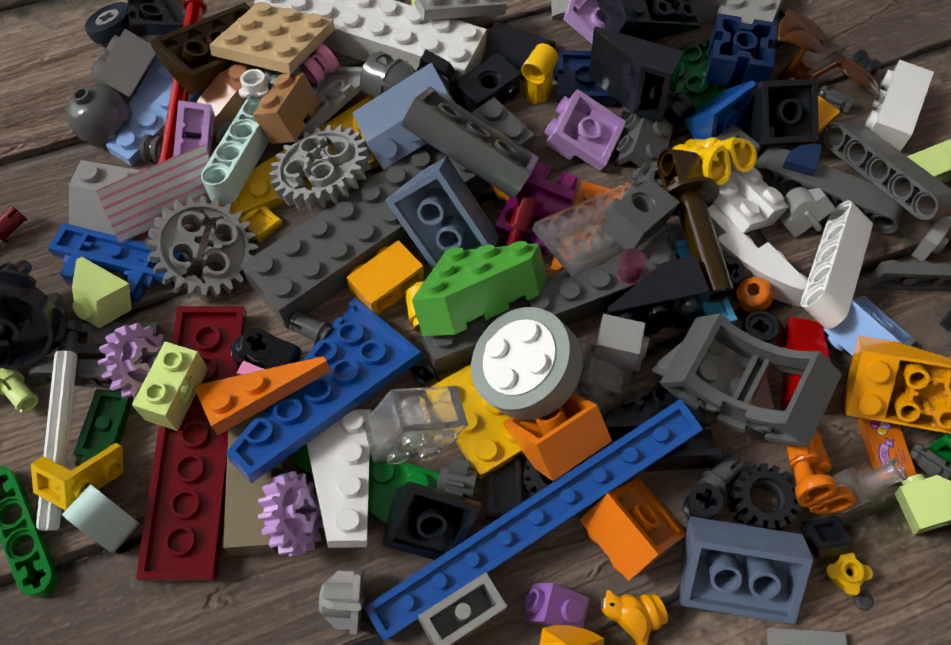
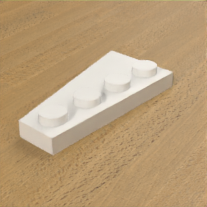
M371 409L352 410L306 444L328 548L367 547Z

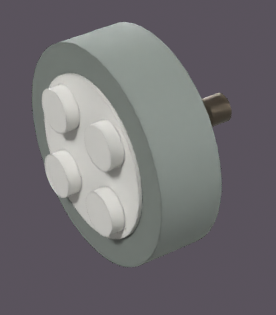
M537 307L518 308L503 314L493 321L479 338L471 361L472 380L479 395L505 415L519 420L542 418L559 409L575 391L583 368L582 349L573 332L554 314Z

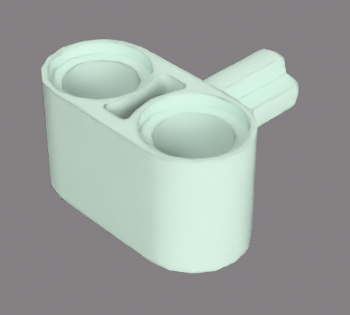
M91 484L62 514L69 522L112 554L140 525V523Z

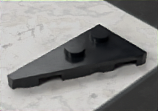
M659 381L653 388L644 389L622 400L620 406L606 413L602 410L600 413L609 434L629 433L679 399L660 384L661 381ZM685 404L703 430H705L707 419L704 408L699 405L697 410Z

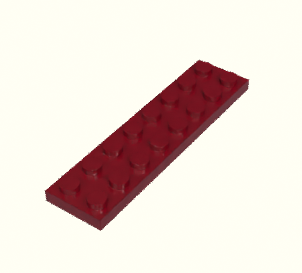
M177 306L171 343L198 351L208 367L201 384L238 376L236 372L241 364L234 361L231 356L230 347L234 339L245 332L247 312L244 306ZM197 393L178 431L161 425L158 428L136 572V580L140 582L216 581L226 498L228 430L220 435L216 434L210 425Z

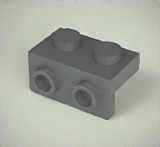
M631 114L626 120L623 138L616 148L618 153L615 163L621 166L630 160L641 168L645 161L649 164L657 162L660 152L668 148L674 125L665 118L662 122Z

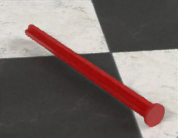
M184 0L183 6L186 12L183 27L202 20L203 14L207 12L205 2L202 0ZM173 78L158 163L168 160L174 155L178 101L188 102L189 93L175 78Z

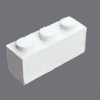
M899 60L893 71L889 69L886 71L880 84L881 87H884V90H879L880 99L877 101L875 99L872 105L877 109L876 111H871L865 126L901 152L912 136L934 72Z

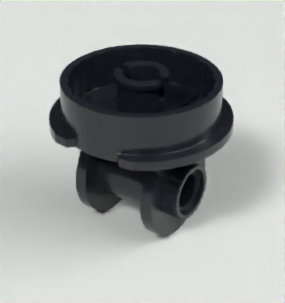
M22 260L15 264L6 262L0 265V368L3 369L24 368L37 363L60 345L67 330V313L60 307L63 303V298L57 292L46 295L35 287L37 280L29 275L32 265L27 260Z

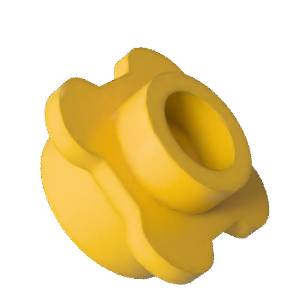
M854 552L839 555V559L833 564H829L826 568V574L832 582L850 596L859 594L862 583L870 580L873 576L872 569L868 565L860 563L855 558ZM847 569L852 571V576L846 573Z

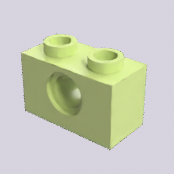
M164 342L132 403V406L145 421L178 431L196 395L194 387L202 383L208 370L198 351Z

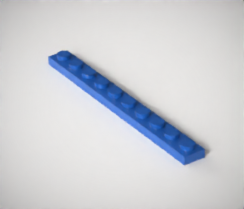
M679 399L366 605L364 609L377 632L384 641L389 640L416 622L418 615L485 572L488 574L604 497L607 493L613 491L699 434L703 428L682 399Z

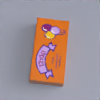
M865 418L857 419L878 486L902 483L903 479L917 475L900 425Z

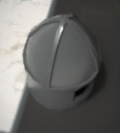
M374 52L362 68L360 76L361 89L365 94L376 98L416 71L408 61L402 58L393 60L391 55L384 52ZM385 57L387 65L379 62V59Z

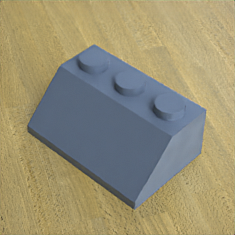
M432 62L353 112L367 145L383 170L427 143L402 127L403 119L409 107L419 94L431 86L455 102Z
M447 156L419 172L385 200L432 269L449 249L460 247L463 250H470L487 244H492L496 247L500 237Z
M690 516L683 545L680 606L795 625L813 563V557L803 534Z

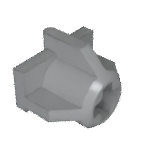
M798 187L786 194L784 202L789 208L780 219L796 238L812 226L817 231H821L823 227L819 221L835 211L836 208L820 188L806 189Z
M339 569L322 584L320 589L319 612L334 629L350 630L349 635H357L361 628V615L365 603L364 570Z

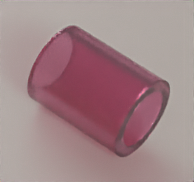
M631 248L622 254L617 270V277L622 283L630 285L639 281L646 262V257L642 251Z

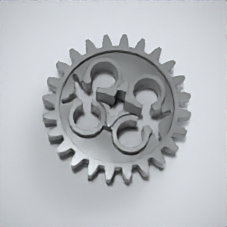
M328 125L324 131L316 127L311 135L304 131V138H298L292 146L284 145L283 147L286 152L276 154L278 162L271 163L274 170L269 173L272 179L271 185L281 201L285 200L288 206L295 204L299 210L307 204L309 210H313L316 203H320L322 208H325L328 200H332L337 204L338 196L341 194L349 197L348 189H358L357 180H365L367 178L364 171L371 169L368 161L372 160L369 154V148L359 132L354 133L351 127L344 130L342 125L333 130L331 125ZM332 143L338 153L337 155H333L329 144ZM302 178H308L312 185V190H308Z
M188 196L186 206L175 200L173 205L174 211L164 207L162 211L163 218L157 216L154 218V226L156 228H149L148 236L152 240L147 241L146 249L153 251L149 254L148 261L157 263L154 266V274L165 272L162 283L165 285L174 281L175 293L180 291L182 287L187 288V298H190L194 291H199L201 300H204L207 291H211L217 299L219 298L221 288L226 293L231 294L233 290L232 283L241 287L244 282L242 276L246 277L241 264L252 258V254H255L258 249L257 245L251 244L256 234L246 233L250 222H239L242 214L241 211L233 215L229 213L230 203L223 208L218 207V198H215L211 205L206 203L205 196H201L199 204H195L193 199ZM205 217H208L210 220L216 219L217 221L215 228L211 229L201 265L203 269L201 279H198L195 275H187L190 272L191 266L195 264L205 229L203 223ZM192 224L199 230L197 232H188L182 226ZM215 234H226L230 237L231 241L222 242L217 239ZM185 253L190 257L191 262H180L173 255ZM210 262H217L223 267V270L213 271L205 265Z

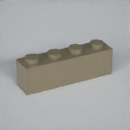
M267 408L228 430V449L252 420L260 418ZM227 455L223 548L231 556L277 553V547L270 548L269 546L270 534L262 535L261 531L266 525H264V521L258 519V515L264 511V508L258 503V499L266 497L262 487L270 484L271 477L278 476V469L284 468V460L256 481L250 483L229 461Z

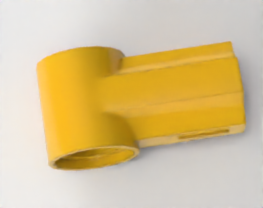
M538 44L521 68L522 74L525 77L524 93L527 96V101L534 104L546 102L549 99L553 69L559 61L557 51L548 44Z

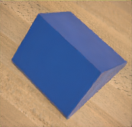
M749 81L726 89L685 118L684 121L693 138H716L732 125L737 126L744 132V115L756 90L757 83Z

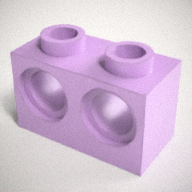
M178 101L173 157L205 144L209 158H211L215 112L211 104Z

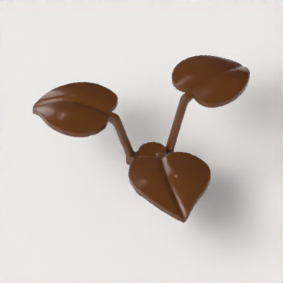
M791 9L785 12V16L779 24L777 40L790 42L802 48L797 56L776 77L777 80H789L792 77L794 79H814L835 67H839L849 78L870 91L875 96L876 101L880 99L878 85L872 74L864 66L851 58L845 57L843 61L838 59L811 73L810 70L813 66L803 56L807 50L820 54L823 50L821 44L826 40L825 34L821 27L811 19Z

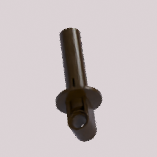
M665 148L658 156L657 172L660 175L664 190L680 202L671 216H679L691 257H697L710 290L705 302L723 301L731 297L735 291L707 207L719 195L718 183L712 178L704 177L700 158L696 152Z

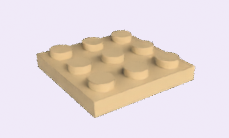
M259 2L254 4L242 17L238 18L226 31L222 32L209 46L212 56L291 75L335 30L334 20L321 17V15L316 13L308 14L295 11L293 8H281L266 2Z

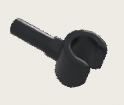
M414 365L409 369L423 390L429 388L426 383L431 379H436L440 382V378L430 365H423L421 367Z

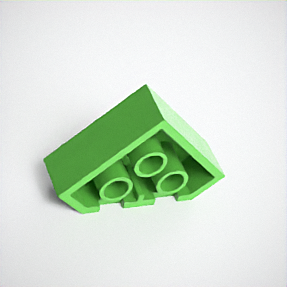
M519 241L502 247L487 244L477 249L463 250V248L456 247L447 250L412 298L422 336L455 335L468 329L466 323L475 320L481 315L483 319L487 320L509 310L508 303L514 302L522 296L527 301L539 296L547 280L539 243L527 244V242Z

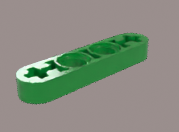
M0 466V479L4 478L7 480L3 483L6 494L11 496L5 498L4 494L0 492L1 545L20 592L33 598L46 597L58 585L59 575L42 531L36 528L37 518L21 478L11 469ZM14 506H20L22 514L19 520L7 525L4 519L7 511ZM32 537L34 539V548L28 555L19 557L16 551L17 545L24 538ZM33 564L38 572L45 575L40 579L41 585L39 587L30 584L36 580L33 569L27 567L28 565Z

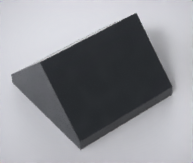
M494 22L482 63L498 53L521 72V80L525 81L521 68L538 44L544 43L554 48L556 41L504 23Z
M409 481L395 489L382 546L436 560L465 541L482 507L481 502Z

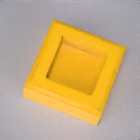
M266 206L251 210L239 220L240 223L250 222L249 229L246 232L255 233V240L258 243L283 224L282 220Z

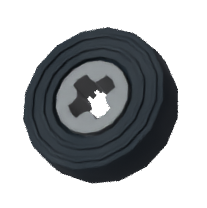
M116 2L93 13L84 25L90 39L97 44L110 43L114 35L120 37L124 29L130 31L128 4Z

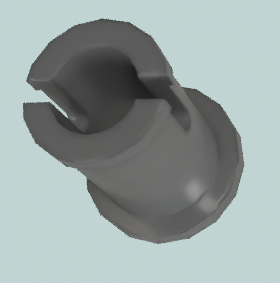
M297 311L290 320L292 323L289 324L291 331L313 340L314 345L319 340H324L332 330L328 321L320 322L301 311Z
M728 453L711 471L705 470L701 474L702 479L699 481V484H712L723 495L726 492V486L745 470V465L743 462H740L737 466L733 465L740 458L733 453Z

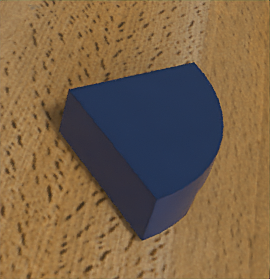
M805 144L796 147L788 154L782 168L813 176L817 170L822 145Z

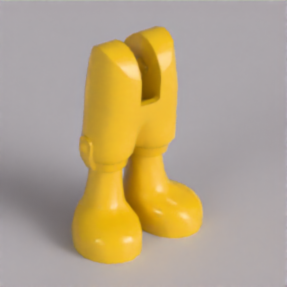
M715 137L689 139L685 144H679L672 148L696 152L700 158L701 168L703 167L704 177L714 179L718 185H723L729 180L731 167L739 172H749L757 160V152L754 145L747 139L736 137L726 140H719Z

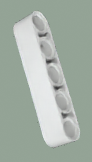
M850 200L839 204L836 210L830 213L800 303L825 329L834 328L839 325L848 315L873 227V222Z

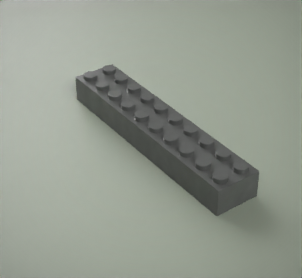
M495 97L471 112L533 153L534 134ZM426 143L359 186L358 189L350 192L349 197L344 196L339 199L337 204L333 203L241 264L249 285L285 328H288L289 324L292 323L290 320L297 311L308 314L348 286L346 277L350 275L351 271L356 266L365 264L374 258L380 249L385 246H391L398 240L404 246L412 241L385 200L419 172L445 158L447 155ZM448 157L474 197L491 186V184Z

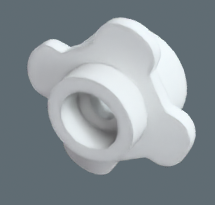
M258 69L245 71L240 77L242 88L239 89V95L243 98L249 96L252 98L264 97L269 92L268 83L271 82L270 76Z

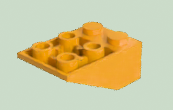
M858 335L843 395L846 415L951 434V358L896 341Z

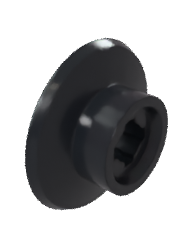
M744 309L735 313L737 318L736 327L759 340L784 348L786 343L784 327L772 313L766 310L749 313ZM754 327H758V329L761 330V331L764 332V333H763V334H759V332H757V331H756L755 329H753V328H754Z

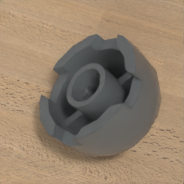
M95 84L78 88L73 93L66 108L68 125L81 141H88L91 146H97L117 138L116 131L125 122L129 125L132 110L127 101L114 89L105 85Z

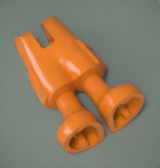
M818 428L809 446L786 444L790 469L794 471L795 494L800 506H808L810 512L815 514H833L847 510L856 503L855 495L849 487L836 485L832 476L825 475L832 469V465L823 446Z

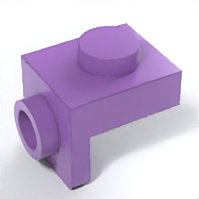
M533 583L525 599L526 609L523 620L531 624H543L548 627L553 625H571L583 628L589 597L556 583Z

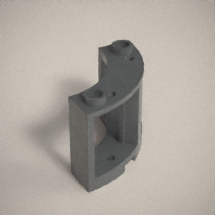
M719 313L695 318L660 384L678 399H682L691 408L697 410L698 406L701 405L702 408L717 414L718 416L715 421L744 434L747 428L766 433L765 440L795 446H809L842 373L820 351H797L766 343L742 331ZM714 338L734 352L750 359L732 396L717 390L695 374ZM769 368L802 376L786 411L765 409L751 405Z

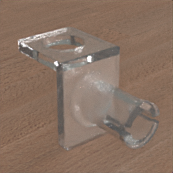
M892 458L872 470L869 467L848 468L832 476L836 484L849 487L853 491L856 503L847 510L827 515L829 517L840 516L861 505L885 501L886 497L882 490L906 480L907 473L905 468L896 458Z

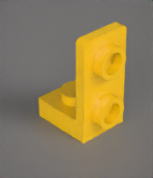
M114 443L73 470H69L64 465L57 464L44 456L31 463L33 493L66 511L90 484L99 490L123 473V446Z

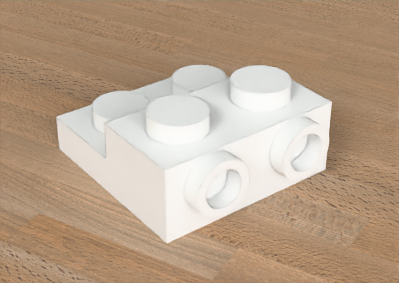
M731 167L729 180L723 185H718L720 192L713 202L742 233L774 225L789 208L784 202L782 194L777 189L769 187L763 181L760 172L754 167L749 172H739Z

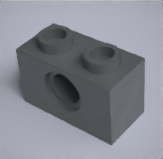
M648 178L639 186L636 184L632 185L621 201L616 198L609 204L604 212L607 218L600 229L631 254L667 223L680 202L651 178Z

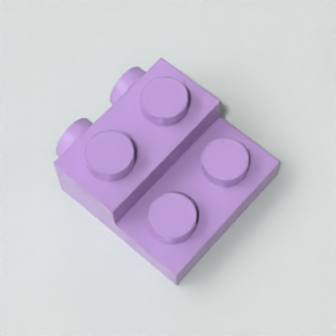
M577 89L570 98L564 96L557 106L555 112L560 115L558 119L553 118L547 126L544 134L549 137L545 144L569 160L576 155L601 171L606 166L626 121Z

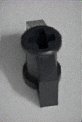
M425 49L417 71L432 62L450 92L457 79L459 70H455L449 61Z

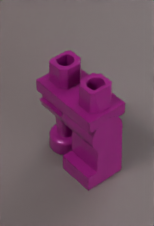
M537 162L519 193L538 199L530 226L535 217L543 220L539 231L530 234L527 244L539 243L541 254L548 255L554 245L553 240L550 238L557 225L564 224L568 220L570 212H572L575 206L578 178L568 173H562L558 183L555 184L548 181L551 168ZM517 195L514 199L509 197L495 223V229L500 235L499 238L508 241L512 228L506 225V222L511 220ZM524 231V234H523V237H522V240H521V241H524V242H525V240H526V238H527V232H526V231Z

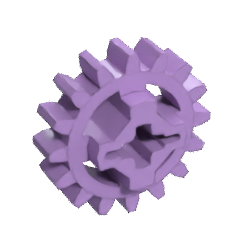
M135 323L131 326L127 324L117 328L115 332L105 337L108 343L100 346L99 350L106 354V358L98 360V364L106 366L107 371L101 376L103 379L111 377L113 382L110 389L112 391L122 388L121 396L123 398L133 395L135 399L163 346L161 343L164 337L163 334L153 336L152 326L142 329L140 323ZM139 358H140L141 361L138 362V363H136V365H135L134 362L137 361V360H139Z
M296 471L271 477L270 484L262 487L266 497L258 499V503L264 508L263 513L258 515V519L264 521V525H266L261 531L262 535L270 534L269 546L270 548L278 546L279 555L289 554L290 557L306 554V551L315 549L314 542L321 541L322 539L318 529L324 528L323 521L320 520L321 512L318 496L313 493L315 483L313 481L306 483V475L304 473L297 475Z

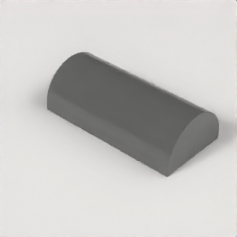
M431 86L413 100L402 122V127L512 199L516 197L531 175L539 158Z

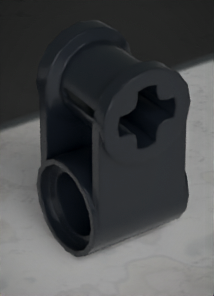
M251 328L244 332L243 335L234 339L230 347L231 356L234 361L239 364L245 361L263 369L298 362L302 354V350L295 344L281 340L259 328Z

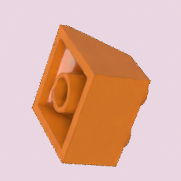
M575 393L559 409L547 416L533 420H519L510 417L503 422L505 429L533 467L552 481L564 476L573 467L585 459L593 457L603 447L612 442L598 405Z
M640 478L607 493L579 520L586 528L588 536L595 543L599 544L608 555L612 566L619 573L623 574L628 581L644 571L686 536V532Z

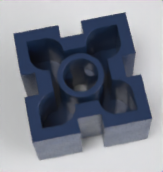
M718 13L709 41V59L706 65L704 82L728 86L730 81L739 82L740 85L749 81H753L757 85L760 81H768L774 69L775 49L773 47L776 42L778 23L754 19L752 24L741 22L742 17Z

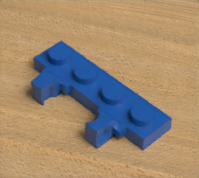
M63 223L48 246V250L53 256L64 258V267L60 272V276L63 277L66 284L72 285L76 259L84 257L101 268L124 273L125 278L129 280L130 299L138 303L146 292V286L152 287L155 281L162 283L165 272L154 274V266L157 263L148 261V256L153 251L146 249L147 243L131 239L119 244L114 235ZM182 253L173 255L176 260L184 262L185 258Z

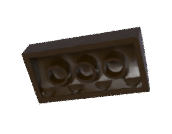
M244 2L152 39L151 46L170 74L191 95L207 88L219 73L237 62L212 56L209 45L222 32L234 24L238 18L250 10L251 7Z

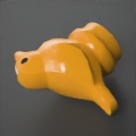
M607 590L606 597L601 602L603 614L617 622L634 639L636 645H648V637L651 630H659L661 625L668 622L666 608L660 597L655 593L651 595L643 594L637 598L632 594L617 596L611 590Z

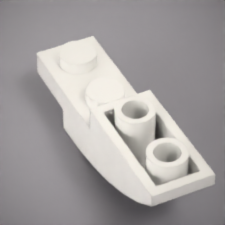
M715 204L708 207L723 257L735 258L745 267V276L741 282L752 277L766 279L772 286L774 299L800 307L808 281L806 276L799 273L786 260L785 256L769 242L758 248L751 237L742 233Z

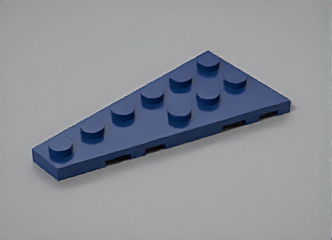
M354 297L349 303V310L342 318L338 317L332 324V330L324 340H319L302 360L324 356L332 371L269 406L260 418L253 419L226 452L229 461L250 483H253L420 362L421 351Z

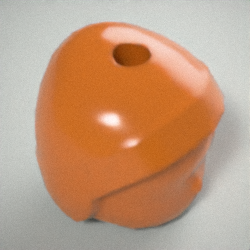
M760 277L746 279L736 290L737 302L749 313L764 311L771 305L773 299L772 286L769 281Z

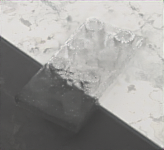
M629 182L535 222L532 228L533 232L572 278L626 252L622 246L600 228L607 218L604 214L606 208L616 198L620 201L623 199V196L631 187ZM667 223L645 242L665 233L669 227Z

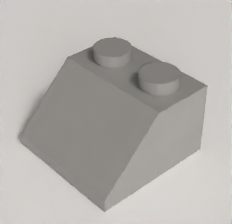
M80 160L69 184V224L116 236L96 190L141 170Z

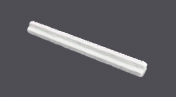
M62 350L54 354L44 457L66 467L77 354L72 351ZM40 496L36 520L37 530H58L62 508Z

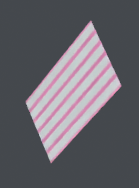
M205 144L96 190L119 244L149 231V228H155V216L163 218L162 211L164 207L174 211L173 205L175 200L186 206L188 196L193 199L195 204H199L201 196H205L206 203L211 202L201 180V173L210 159Z

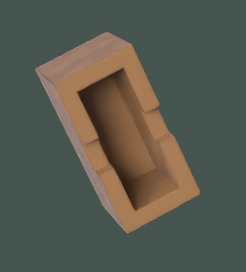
M284 73L274 80V85L267 95L260 100V105L253 113V117L271 144L296 142L306 126L303 122L304 118H311L321 103L304 73L291 75Z

